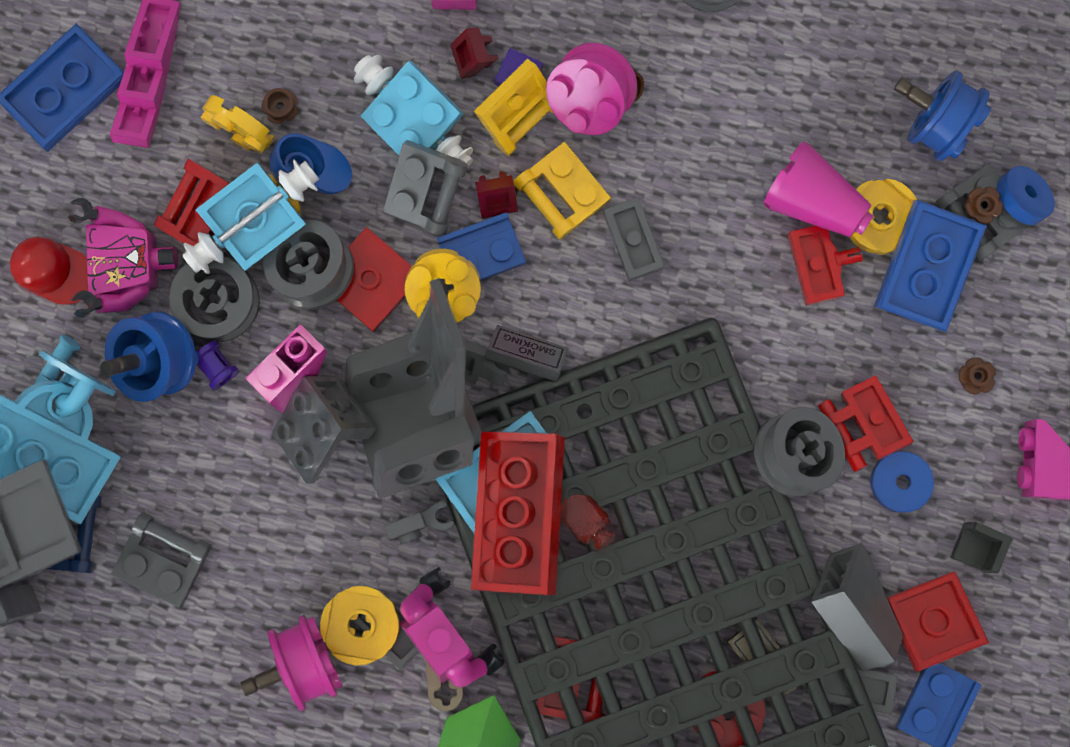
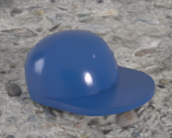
M297 133L285 135L275 144L269 156L270 171L279 185H281L279 182V170L290 173L294 170V159L299 165L306 161L319 178L314 183L319 192L326 194L341 193L349 186L352 179L351 166L338 149L306 135Z

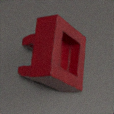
M479 27L466 28L450 44L461 79L475 76L483 68L491 66L498 59L497 54L488 55L486 46L492 42V38L487 35L482 36Z
M503 171L499 172V178L486 180L485 175L479 177V181L475 182L482 218L498 216L506 212L507 214L518 212L512 175L507 176Z

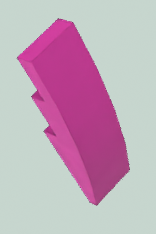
M142 0L124 53L127 65L117 92L120 104L110 131V137L114 143L144 148L150 147L163 100L181 9L179 1Z

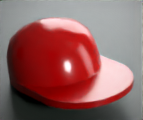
M39 236L27 238L19 243L12 252L10 259L11 275L16 283L27 291L62 305H70L81 301H72L71 299L79 291H88L87 257L81 252L52 239Z

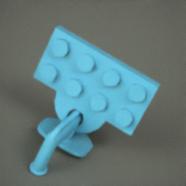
M61 335L59 338L60 342L52 354L41 350L39 356L46 360L47 363L34 385L26 388L15 401L0 394V479L40 460H46L69 519L81 524L121 458L117 453L88 439L93 427L92 409L88 399L94 389L111 396L116 391L102 381L67 363L74 351L80 350V345L71 337ZM62 370L65 371L60 381H56Z

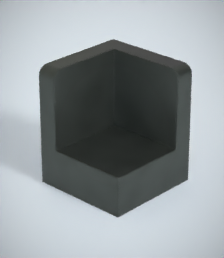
M965 522L950 558L984 573L998 574L1013 537L978 522Z

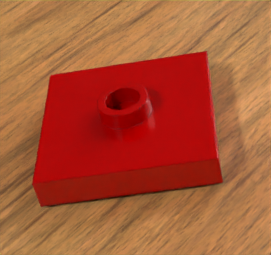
M366 227L348 247L354 260V273L347 290L336 301L374 333L406 297L405 280L411 265Z
M955 571L887 598L902 632V644L915 673L989 643Z

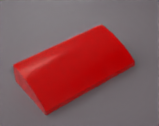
M481 431L471 590L556 595L565 437L558 434Z

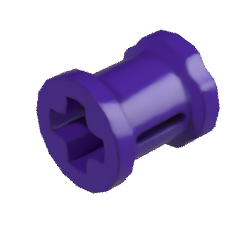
M217 340L204 345L196 351L198 354L197 366L210 381L209 386L213 391L224 386L240 372L235 365L231 366L219 350L220 344Z

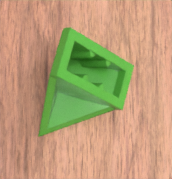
M492 695L447 717L438 747H519L521 739L496 697Z

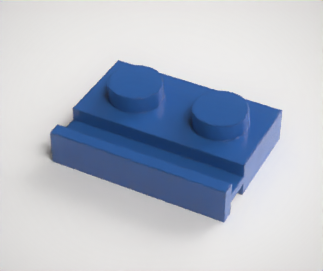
M507 212L437 238L441 249H451L458 252V255L464 257L468 262L470 260L478 270L480 281L526 264Z
M942 663L921 671L895 727L933 747H952L982 684Z

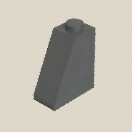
M860 543L831 553L811 603L841 644L852 654L855 663L861 671L889 666L896 661L903 635L866 548Z

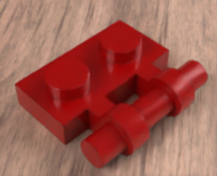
M876 375L841 393L846 407L837 411L831 399L818 405L820 412L825 414L837 427L844 443L845 461L848 460L854 473L868 466L861 452L870 448L876 460L879 461L914 442ZM852 418L863 437L855 441L844 424Z

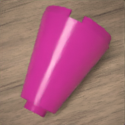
M803 141L789 159L792 161L789 162L784 170L781 169L765 197V204L763 206L771 211L850 238L855 231L862 235L874 217L873 214L868 212L872 205L811 145Z

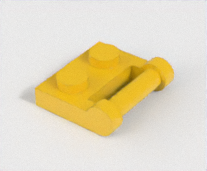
M528 59L474 110L477 117L494 139V144L506 156H510L517 149L515 144L548 112L553 113L547 99V81L537 65Z
M565 141L530 169L522 172L513 181L518 191H524L553 226L552 232L558 240H562L611 201V197ZM541 176L546 179L574 213L569 218L565 219L536 184L535 181Z

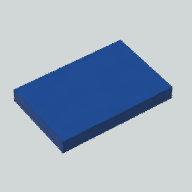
M76 23L0 92V104L48 152L120 86L124 71Z
M913 200L874 307L947 332L987 225L920 200Z

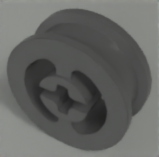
M304 220L306 225L264 256L263 270L268 283L287 303L299 309L315 310L332 304L344 294L353 277L354 260L348 246L329 225L316 220ZM316 246H324L329 248V262L320 253ZM289 269L303 284L289 283Z
M223 257L224 263L222 264L215 260L209 263V274H206L203 270L196 273L186 263L175 275L169 292V303L173 316L185 326L189 333L210 342L214 340L226 342L241 336L254 323L259 311L260 296L254 279L240 265L226 257ZM215 274L233 277L239 289L238 301L236 302L234 293L223 284L214 279H204ZM211 294L218 295L221 298L218 304L208 300ZM193 297L195 305L214 318L227 316L226 320L210 325L200 323L192 312L191 298Z
M798 407L782 415L775 416L762 425L756 436L754 454L758 470L766 483L780 494L789 497H802L814 491L826 489L838 480L843 471L845 448L842 437L835 424L825 414L816 409ZM789 429L795 430L800 433L798 435L786 439V435ZM813 466L810 476L800 472V470Z

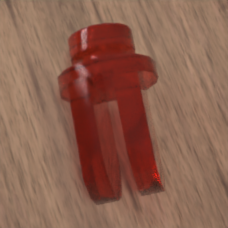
M586 494L572 495L561 505V520L575 537L585 545L594 540L593 546L600 551L616 537L611 530H605L611 523L608 519L609 516L591 496Z

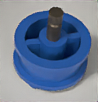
M958 70L950 73L932 95H929L916 85H912L911 82L903 77L898 80L893 89L922 108L910 128L907 141L912 144L921 142L934 151L933 157L938 161H943L948 156L953 159L958 157L968 142L966 136L973 126L979 127L991 111V107L987 105L990 96L989 90L984 87L978 90L962 81L963 74Z
M151 312L140 318L131 317L123 319L112 327L106 339L105 361L101 363L100 370L104 376L111 377L115 386L125 396L135 401L148 402L162 395H169L183 390L190 383L194 375L195 367L198 364V354L189 332L177 318L165 312Z

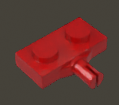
M818 226L790 231L787 235L805 305L817 304L845 296L840 277L841 268L844 265L862 262V254H859L861 252L860 247L837 251L831 242L828 230Z

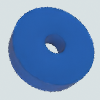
M1015 166L998 180L997 191L1000 194L999 199L1002 201L1007 212L1019 222L1027 225H1036L1054 211L1055 201L1053 193L1046 181L1034 170L1025 166Z
M895 452L876 463L871 473L870 486L875 499L881 506L892 512L906 513L915 511L927 503L933 492L934 478L929 465L921 457L910 452ZM899 475L905 476L908 480V485L905 489H900L896 485V479Z

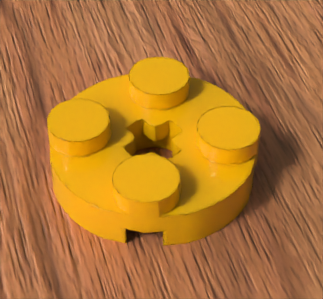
M215 95L209 96L202 107L204 112L200 117L205 123L217 130L223 128L233 133L234 135L231 140L249 152L252 149L262 154L263 151L269 149L275 139L274 135L268 134L269 129L237 106L227 110L221 107L224 99Z
M893 179L867 181L856 190L872 205L868 212L873 214V209L881 211L885 208L889 211L887 219L890 223L889 225L885 223L879 225L874 221V216L862 235L855 231L850 239L864 251L885 255L895 251L913 200H917V198L907 186Z
M451 249L430 250L416 259V262L411 266L406 276L405 296L408 305L416 313L418 319L430 297V281L437 278L444 279L446 284H453L454 288L448 291L446 297L456 323L474 313L480 298L481 282L478 270L470 260L468 262L464 257L458 255V252Z
M354 586L339 592L326 604L321 616L320 632L328 649L333 652L332 654L338 660L350 665H367L384 657L394 646L399 634L400 620L394 602L382 591L369 586ZM359 614L365 615L366 622L371 623V629L365 630L362 636L355 635L356 629L350 627V621L358 619Z

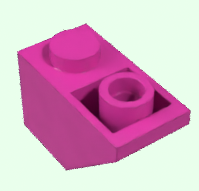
M300 324L245 379L269 404L283 413L303 376H318L327 350Z
M1035 419L1025 422V428H1021L1018 436L1019 449L1024 451L1023 466H1020L1017 472V485L1022 489V497L1070 500L1069 446L1045 420Z

